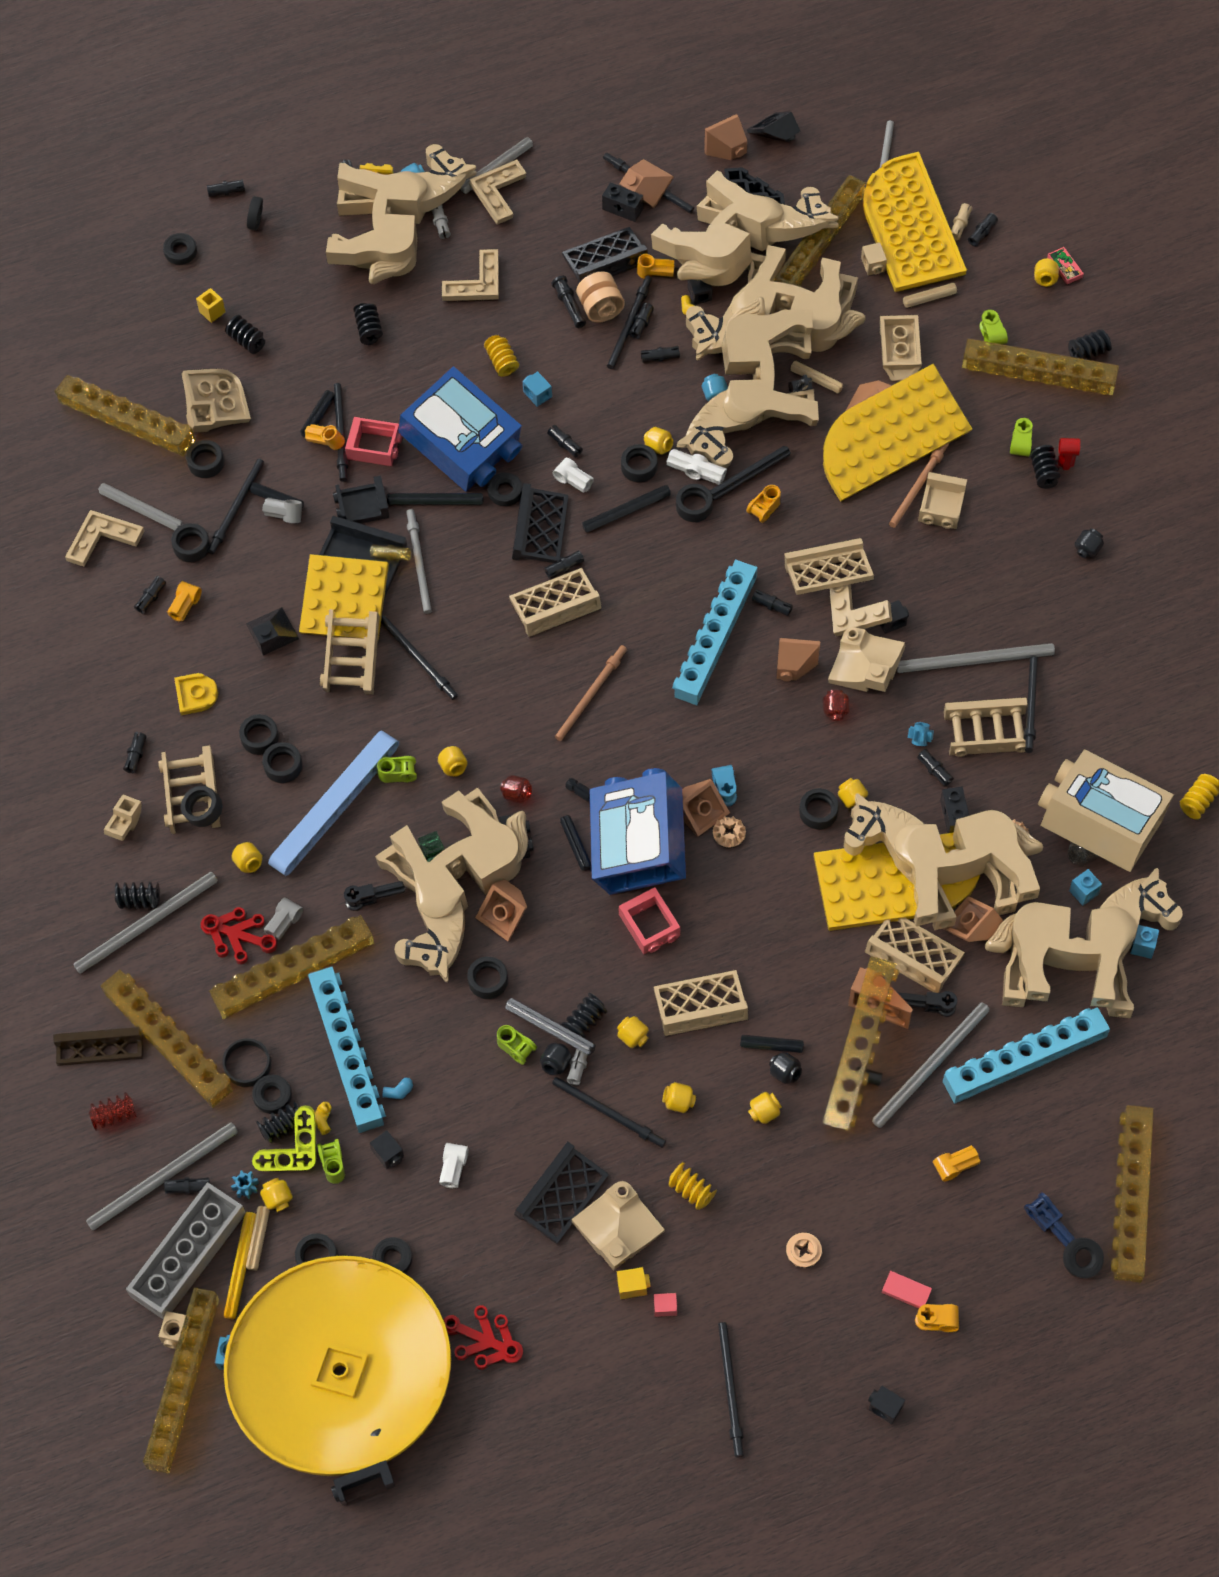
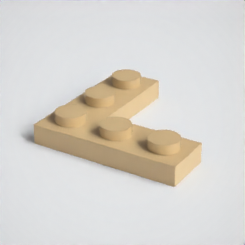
M515 160L470 179V186L496 224L513 218V212L497 189L526 178V172L519 161Z
M498 249L480 250V280L442 281V301L499 299Z
M90 510L65 556L66 561L84 567L100 536L137 547L144 533V528Z
M851 584L830 588L833 632L836 636L843 635L847 629L852 627L866 629L892 621L891 604L888 600L853 610Z

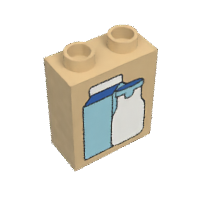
M1084 749L1075 763L1065 759L1055 777V781L1060 783V786L1056 787L1049 783L1045 788L1038 803V806L1046 809L1040 826L1131 872L1162 823L1174 794Z

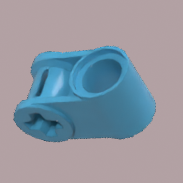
M732 765L712 768L713 782L725 805H733L737 800Z

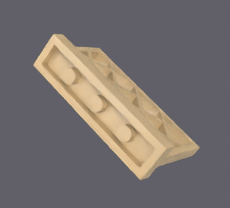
M861 538L784 553L785 569L790 575L796 595L874 579V574L864 552ZM861 558V560L859 561V563L856 562V561H853V559ZM842 562V564H841L840 566H837V565H834V564H833V563ZM847 564L855 567L852 571L844 569ZM823 566L821 570H818V569H815V568H814V567ZM829 568L834 570L835 572L833 575L825 573V571ZM861 569L866 571L867 574L860 575L856 572ZM804 570L801 574L794 572ZM808 572L816 574L813 579L806 577ZM839 573L847 575V577L843 579L838 578L837 576L839 575ZM820 577L828 579L827 582L823 583L818 580ZM801 581L809 583L808 586L799 587L798 584Z
M582 568L509 596L512 605L525 626L528 637L601 609L600 595L597 590H594ZM578 576L582 578L580 584L571 582L573 578ZM558 584L564 585L562 591L553 588ZM568 587L577 588L575 594L566 592ZM581 590L590 592L589 594L583 596L579 595ZM540 591L546 592L544 598L535 596V594ZM550 593L559 595L557 601L548 599ZM563 597L572 599L566 603L561 602ZM522 598L528 599L526 605L517 603V600ZM536 601L541 604L539 608L530 606L531 602ZM545 604L554 606L548 610H543ZM527 611L535 613V615L525 618Z
M906 918L899 919L898 922L901 923L902 928L891 929V920H885L875 935H872L868 940L865 953L932 992L939 993L965 952L922 927L915 926V923ZM915 931L919 933L920 938L909 939L908 932ZM904 933L905 940L895 941L893 934ZM881 935H889L891 942L885 943L878 938ZM926 942L936 943L938 949L928 950ZM922 943L924 951L913 952L911 944ZM907 945L909 953H902L898 950L897 946ZM951 952L957 957L954 960H946L944 953ZM940 954L942 961L932 962L930 955ZM926 956L927 963L921 964L916 961L915 957ZM944 966L945 974L943 976L934 971L933 967Z
M736 970L654 986L665 1036L748 1020V1007L744 1000ZM733 978L735 983L729 988L723 985L722 982L725 979ZM711 983L714 987L708 992L701 988L703 984ZM685 987L694 989L690 996L680 991ZM718 988L727 992L723 999L714 995ZM669 991L673 995L669 1000H666L660 996V992ZM697 992L707 996L702 1003L693 999ZM732 994L739 998L740 1002L731 1004L727 1002V999ZM677 996L686 1000L681 1007L672 1003ZM710 998L719 1003L717 1007L713 1008L706 1006ZM689 1003L698 1007L693 1012L685 1010ZM668 1007L678 1011L673 1016H665V1011Z

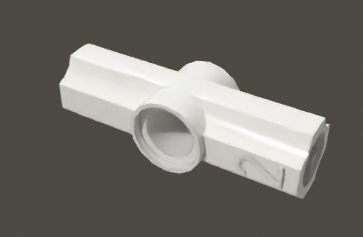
M673 449L670 451L667 459L668 466L684 471L688 477L694 480L702 478L719 485L723 483L727 472L726 468L708 462L707 458L700 454L692 456Z

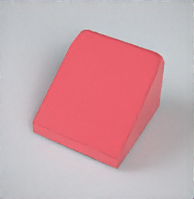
M676 1293L654 1294L655 1317L677 1316Z

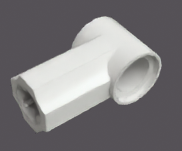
M564 458L553 471V476L563 484L569 483L583 493L587 492L594 482L593 477L580 470L576 463L569 458Z
M446 1143L443 1153L444 1164L439 1181L440 1185L446 1188H458L462 1168L467 1161L468 1146Z

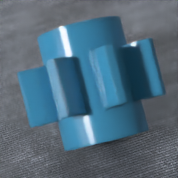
M916 722L914 727L910 726L908 738L912 739V744L927 746V742L933 740L934 730H929V724Z
M241 1170L237 1177H232L236 1184H233L231 1188L232 1191H237L238 1198L243 1195L250 1199V1195L253 1192H258L254 1185L259 1184L257 1178L252 1179L253 1173L251 1171L246 1174Z

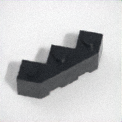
M743 167L724 169V177L736 183L747 193L769 197L785 205L783 193L778 190L774 191L769 187L768 183L758 177L754 178Z

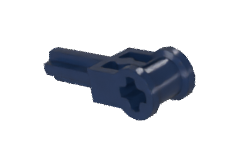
M1041 1192L1035 1201L1024 1206L1029 1217L1044 1232L1050 1229L1065 1247L1075 1239L1060 1222L1063 1215L1046 1194Z

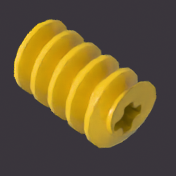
M493 335L485 341L484 348L487 350V354L498 376H508L519 368V362L516 361V356L506 338Z
M1201 774L1193 786L1190 787L1189 792L1180 800L1179 804L1182 811L1192 819H1200V814H1204L1205 808L1210 806L1209 802H1213L1214 796L1216 797L1219 794V780L1209 774Z
M682 1162L671 1174L669 1187H676L675 1191L677 1193L683 1192L682 1197L684 1199L689 1198L690 1204L696 1203V1209L700 1210L710 1203L717 1190L711 1193L712 1185L709 1184L704 1187V1178L696 1181L698 1173L690 1176L692 1168L689 1167L684 1171L685 1163Z

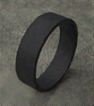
M245 1038L233 1042L226 1049L222 1065L227 1078L233 1084L240 1087H252L259 1079L269 1074L271 1059L268 1050L261 1042ZM251 1045L263 1050L267 1055V1064L263 1072L256 1078L239 1080L228 1073L226 1069L227 1060L230 1054L237 1048Z

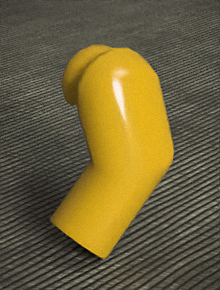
M684 295L681 297L682 312L686 315L687 310L695 305L691 304L690 296Z
M322 1102L315 1111V1123L321 1135H326L331 1131L327 1119L332 1107L328 1102Z

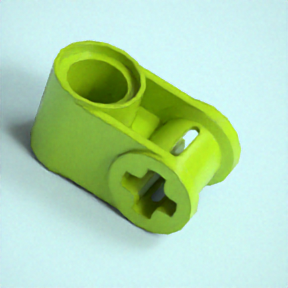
M994 310L984 311L979 328L986 346L990 348L1007 344V332L1001 323L998 313Z
M1020 418L1016 421L1010 454L1030 456L1033 425L1029 419Z
M412 756L385 757L380 759L377 764L379 779L384 783L415 781L417 779V774L414 771L416 759ZM384 769H391L388 772L382 771Z
M504 1025L497 1031L498 1046L519 1064L524 1065L528 1055L537 1049L533 1041L523 1036L512 1026ZM503 1035H510L512 1037L508 1041L501 1039Z
M335 1139L334 1142L324 1145L317 1144L327 1180L333 1184L340 1183L345 1177V1170L339 1140ZM333 1168H339V1171L336 1173L329 1172Z

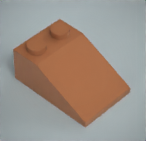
M860 967L851 987L848 1006L908 1029L913 1009L876 971Z

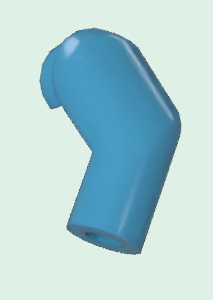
M406 1077L395 1088L384 1087L383 1097L403 1099L413 1088L412 1080Z

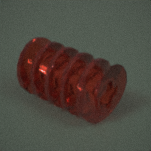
M127 1092L124 1093L123 1100L116 1095L114 1103L110 1098H107V1105H104L102 1101H99L98 1108L93 1103L90 1104L89 1114L95 1131L98 1124L105 1128L106 1121L110 1125H114V1118L119 1123L122 1122L123 1115L127 1120L131 1119V1112L137 1117L132 1098Z

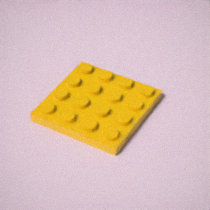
M310 554L299 632L301 634L327 636L328 627H325V617L329 615V609L335 611L336 618L365 619L369 617V611L378 612L380 616L379 639L389 563ZM335 626L334 637L364 639V637H367L368 629H365V627Z

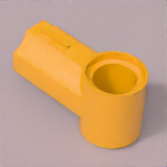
M643 254L638 259L637 274L641 278H645V276L652 277V275L673 277L674 260L654 259L650 254Z
M311 424L305 430V439L308 442L327 445L333 450L340 449L345 443V438L333 425L323 427Z
M184 581L180 582L176 590V597L167 611L168 616L178 622L183 621L192 605L198 603L202 589Z
M971 1145L953 1154H942L933 1160V1164L942 1181L946 1182L957 1177L960 1172L980 1164V1159L976 1149Z

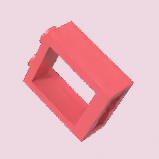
M354 417L345 447L347 459L392 466L393 460L398 457V443L401 444L403 438L398 433L399 424ZM362 433L392 437L388 453L358 448Z
M655 887L619 906V916L643 954L653 953L661 945L667 942L672 943L680 936L679 924ZM657 904L670 927L645 940L632 916Z

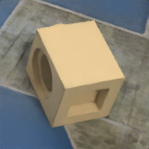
M876 243L863 246L861 259L867 275L885 272L887 259L881 244Z
M166 1311L159 1333V1338L165 1347L176 1349L178 1346L184 1348L191 1324L188 1315ZM172 1328H180L176 1335H169Z

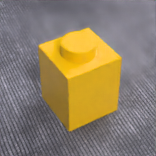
M211 288L196 298L199 312L211 323L226 313L223 299Z
M643 1267L617 1271L620 1299L647 1295L650 1280L649 1274H644Z

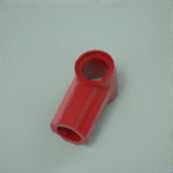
M1060 438L1058 466L1062 470H1070L1075 464L1076 456L1080 454V439Z

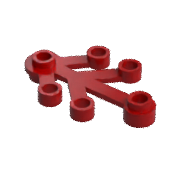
M237 907L232 912L220 917L213 914L206 915L201 921V929L205 934L212 936L216 946V954L221 958L226 957L229 950L227 945L222 942L219 932L227 935L235 952L236 962L244 964L247 962L248 956L242 949L238 939L260 946L261 950L265 953H272L277 948L276 939L272 935L267 934L263 937H258L244 932V930L252 927L262 928L265 924L264 917L261 914H255L252 918L243 921L246 918L245 910ZM238 912L243 913L240 917H237L236 914ZM234 919L241 922L231 927L224 925ZM256 919L262 920L260 923H255ZM211 923L215 924V926L212 928L208 927V925ZM269 943L272 944L270 948L265 947ZM225 948L224 952H218L219 949ZM239 955L245 956L243 959H238Z
M483 1305L477 1306L474 1310L475 1317L479 1320L483 1333L461 1324L460 1320L454 1315L444 1318L443 1321L448 1335L460 1333L478 1342L467 1347L463 1345L457 1346L454 1353L458 1360H465L468 1356L489 1348L499 1351L487 1357L483 1354L476 1356L475 1366L483 1370L488 1365L502 1360L507 1363H516L523 1356L521 1344L513 1341L508 1329V1319L505 1315H497L494 1319L496 1328L500 1329L503 1342L495 1339L487 1318V1308ZM479 1310H484L485 1314L483 1316H478L477 1312ZM499 1319H504L505 1324L498 1325L497 1321ZM451 1320L455 1322L453 1327L447 1326V1323ZM510 1348L516 1350L514 1354H509L507 1351ZM459 1350H464L465 1355L459 1356L457 1355V1352ZM479 1359L486 1361L484 1365H479L477 1362Z

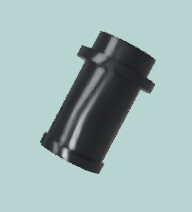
M857 1066L854 1079L858 1080L859 1083L864 1081L879 1086L883 1073L865 1069L864 1066Z

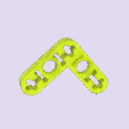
M301 1106L295 1113V1149L259 1150L252 1160L255 1169L259 1171L308 1170L314 1166L317 1159L315 1112L310 1106ZM303 1111H306L311 1116L307 1119V1126L311 1125L312 1128L303 1127L299 1129V1126L304 1125L303 1118L299 1117ZM302 1132L310 1133L312 1137L311 1142H301L300 1134ZM272 1154H275V1166H272L273 1161H267L264 1166L261 1165V1162L257 1161L261 1155H264L265 1159H272ZM287 1154L291 1160L290 1164H280L279 1156ZM294 1154H297L296 1158H303L304 1154H308V1158H312L308 1165L303 1160H299L296 1162L297 1165H293L295 1161Z

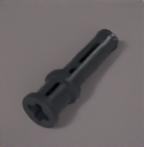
M558 276L551 282V285L556 289L558 299L564 303L575 327L582 328L585 326L586 321L573 297L574 291L569 287L566 276Z

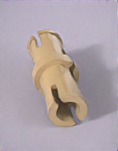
M962 204L958 215L953 220L954 225L951 232L954 240L961 238L964 228L968 225V218L972 211V207H969V204Z

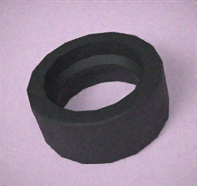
M210 440L195 442L186 453L189 470L197 477L210 478L216 476L224 466L223 453L216 442ZM211 452L216 455V460L210 465L199 466L194 463L195 457L201 453Z
M635 444L628 447L621 456V471L623 475L630 481L637 483L650 480L657 471V455L655 451L643 444ZM642 456L650 460L651 465L644 470H634L628 466V461L631 458Z
M689 484L678 491L676 511L681 518L689 522H700L710 516L713 509V496L708 488L700 484ZM690 496H699L706 501V505L699 510H690L683 506V500Z
M193 523L184 524L178 527L172 534L171 542L174 553L182 561L195 562L207 555L210 542L208 534L202 526ZM194 535L202 539L201 545L193 550H184L179 546L180 541L187 536Z
M252 715L243 721L239 729L241 743L245 750L251 754L262 755L266 749L278 743L279 740L277 725L267 715ZM265 726L270 729L271 736L262 743H252L248 740L247 733L254 727Z
M286 742L273 744L266 749L263 755L262 764L267 777L277 783L293 781L302 770L301 755L292 744ZM288 754L294 758V765L286 771H275L271 768V760L277 755Z
M207 786L191 788L181 802L182 814L191 824L197 827H206L213 824L222 813V799L212 788ZM209 796L212 801L208 811L203 815L194 816L192 814L194 804L200 798Z
M816 788L803 795L799 813L801 820L808 827L817 830L826 829L837 820L839 804L838 799L832 792L827 789ZM813 800H823L830 804L831 813L826 817L816 818L807 812V805Z
M486 956L479 958L471 964L468 970L467 978L470 990L482 999H493L500 996L508 985L506 967L497 958ZM484 968H494L500 974V981L494 987L483 988L476 983L477 972Z
M320 1233L303 1237L295 1250L297 1265L305 1263L304 1252L313 1244H322L327 1247L329 1257L338 1256L334 1242L328 1236Z

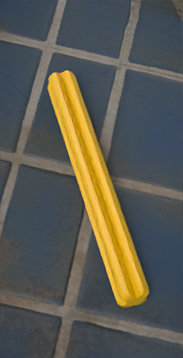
M246 1212L244 1215L224 1310V1317L233 1320L237 1316L256 1214L253 1212Z

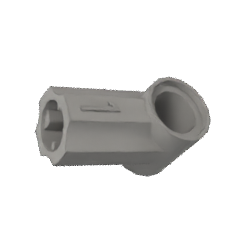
M267 498L263 504L262 511L266 516L283 518V521L289 523L301 522L302 502L298 500L283 501Z
M283 898L276 907L275 915L264 928V932L274 936L279 941L292 923L295 924L300 919L303 907L287 898Z

